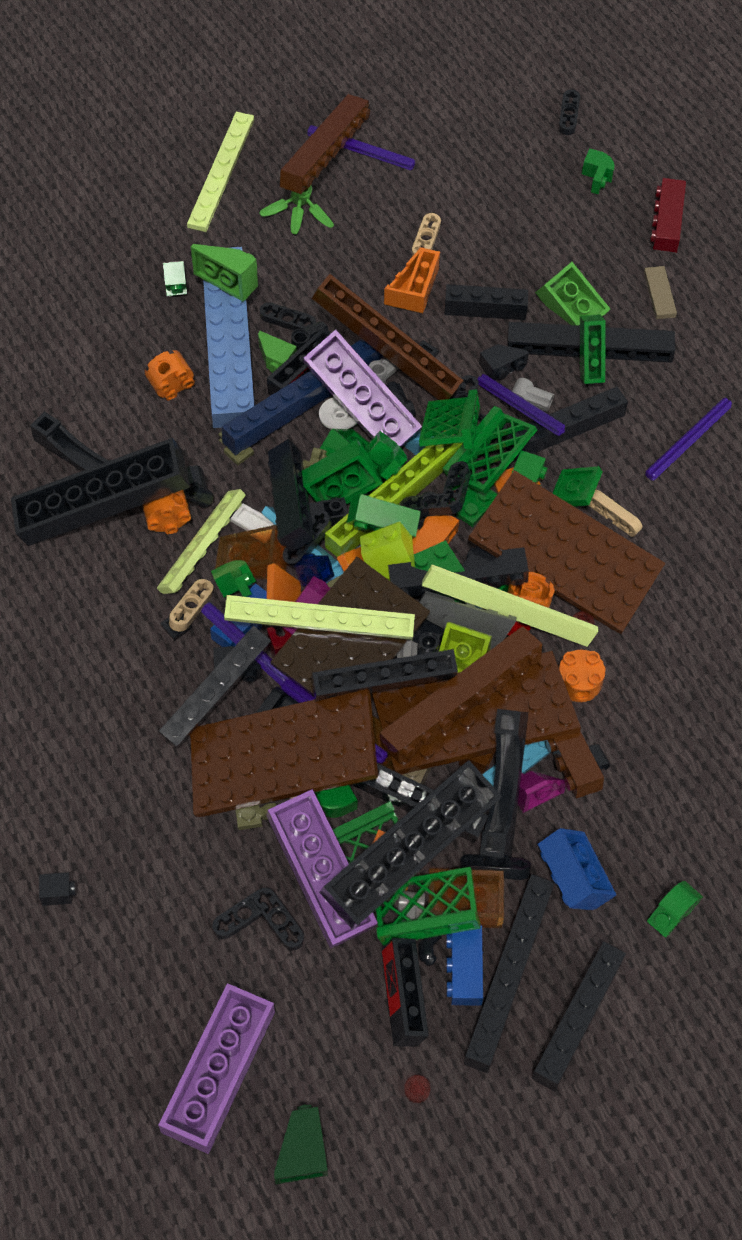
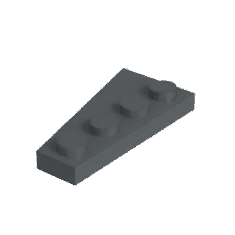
M425 591L418 601L431 611L426 619L443 629L446 628L447 622H451L492 636L491 649L505 639L517 621L515 616L509 615L507 617L498 614V611L476 608L474 604L455 602L453 598Z

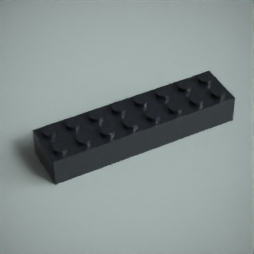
M173 438L11 497L16 535L27 546L189 488L183 450Z
M468 760L329 881L319 893L347 925L354 930L495 805L502 796Z

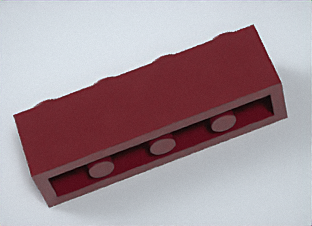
M663 178L661 186L657 185L655 197L659 198V200H655L654 212H657V215L653 216L652 227L656 228L652 230L650 242H654L653 250L677 253L686 181Z

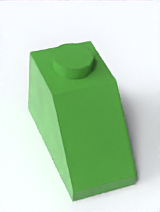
M262 331L258 333L260 351L266 368L272 373L297 351L295 345Z

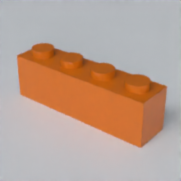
M451 515L427 516L423 527L420 530L417 529L416 537L412 538L414 554L445 540L449 544L458 532L459 520Z

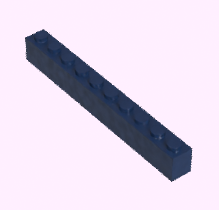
M363 339L351 345L368 366L371 362L384 357ZM310 371L223 425L222 442L236 456L244 449L252 446L332 394Z

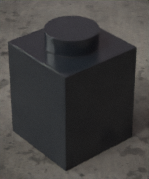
M69 872L39 875V899L42 906L72 904V896L77 894L76 881H72Z

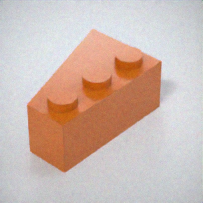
M420 247L406 263V267L401 273H397L394 281L384 288V304L424 313L439 270L440 252Z

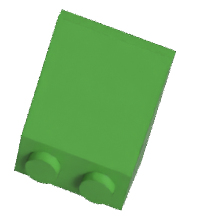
M198 244L191 246L193 271L196 276L243 302L258 287L257 261L253 255L245 253L240 249Z
M573 262L568 264L535 292L549 309L570 325H580V316L598 314L604 316L610 310L609 306Z

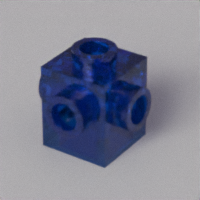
M310 553L304 555L302 560L295 565L302 586H306L313 576L324 582L329 581L335 576L328 555Z

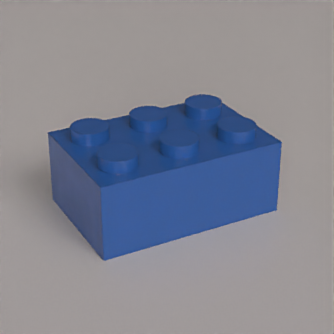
M560 828L538 843L541 857L548 864L552 872L551 877L559 886L562 892V899L569 908L595 910L617 896L585 832Z

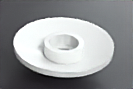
M335 397L326 400L319 409L320 421L329 429H349L357 424Z

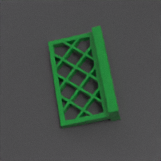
M469 390L468 397L428 401L419 438L420 447L463 442L464 449L473 448L480 414L478 390Z
M494 406L477 426L473 448L464 449L462 444L443 467L446 476H448L451 465L459 461L466 462L469 469H472L468 486L486 494L537 432V428L534 425L504 414L501 408ZM507 422L511 424L510 428L501 430ZM524 429L528 430L524 435L516 436V432ZM513 434L512 439L502 441V436ZM498 438L499 443L489 445L493 439ZM514 445L511 451L504 453V447ZM500 449V454L489 457V452ZM485 453V459L476 461L481 454ZM501 460V464L498 467L491 469L490 463ZM487 465V470L476 473L477 467ZM488 476V480L483 485L477 482V479Z
M391 801L333 829L339 845L348 843L355 846L351 858L345 856L349 864L355 860L354 855L357 847L363 849L370 847L359 843L362 834L367 832L376 835L378 831L372 829L379 826L378 829L381 830L382 824L392 820L395 825L399 821L394 813L395 809ZM357 837V841H352V840H351V839Z
M471 867L412 877L396 892L388 903H383L385 906L383 910L382 905L376 909L378 927L376 928L377 938L382 945H386L392 938L418 940L481 929ZM467 875V883L462 890L452 884L457 877ZM440 880L444 883V886L436 895L428 887L433 881ZM415 884L420 890L413 898L403 893L409 885ZM449 887L458 893L451 904L441 898ZM424 892L434 897L426 908L417 903ZM400 896L409 901V904L402 912L392 907ZM464 897L470 901L471 910L459 911L455 906ZM439 901L448 908L442 915L436 916L430 911ZM415 905L423 912L418 919L411 920L406 915ZM389 910L398 915L394 923L384 925L383 917Z

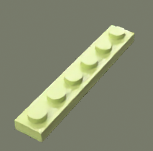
M241 489L231 490L226 493L158 585L157 589L161 593H176L180 590L183 580L194 571V565L204 557L208 546L218 538V532L229 523V517L242 505L241 501L246 495Z

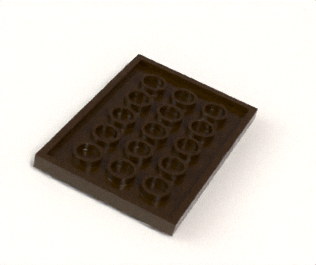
M358 557L353 560L318 603V605L415 614L413 634L431 612ZM298 628L270 661V664L314 697L311 682L313 672L394 659L409 639Z

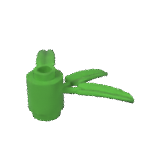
M311 185L302 194L291 191V198L287 200L281 199L259 212L263 217L274 215L287 209V204L293 201L297 207H294L292 210L291 233L297 234L304 212L301 206L308 203L310 205V213L319 222L329 228L334 226L331 219L319 205L313 204L310 201Z

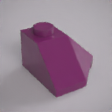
M529 771L525 774L521 773L518 806L524 813L563 794L566 787L565 781L534 771Z

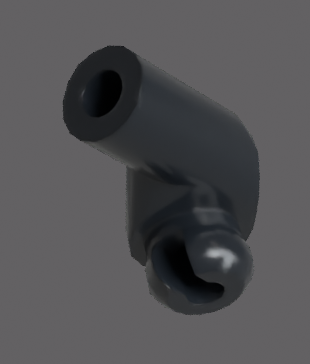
M442 936L424 938L420 941L418 945L419 959L426 966H432L436 962L437 957L434 955L433 946Z

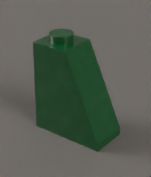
M302 1105L297 1107V1110L292 1111L274 1171L275 1185L328 1176L318 1107Z

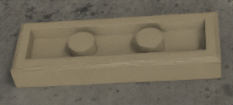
M665 266L645 268L644 275L656 319L675 318L677 311Z

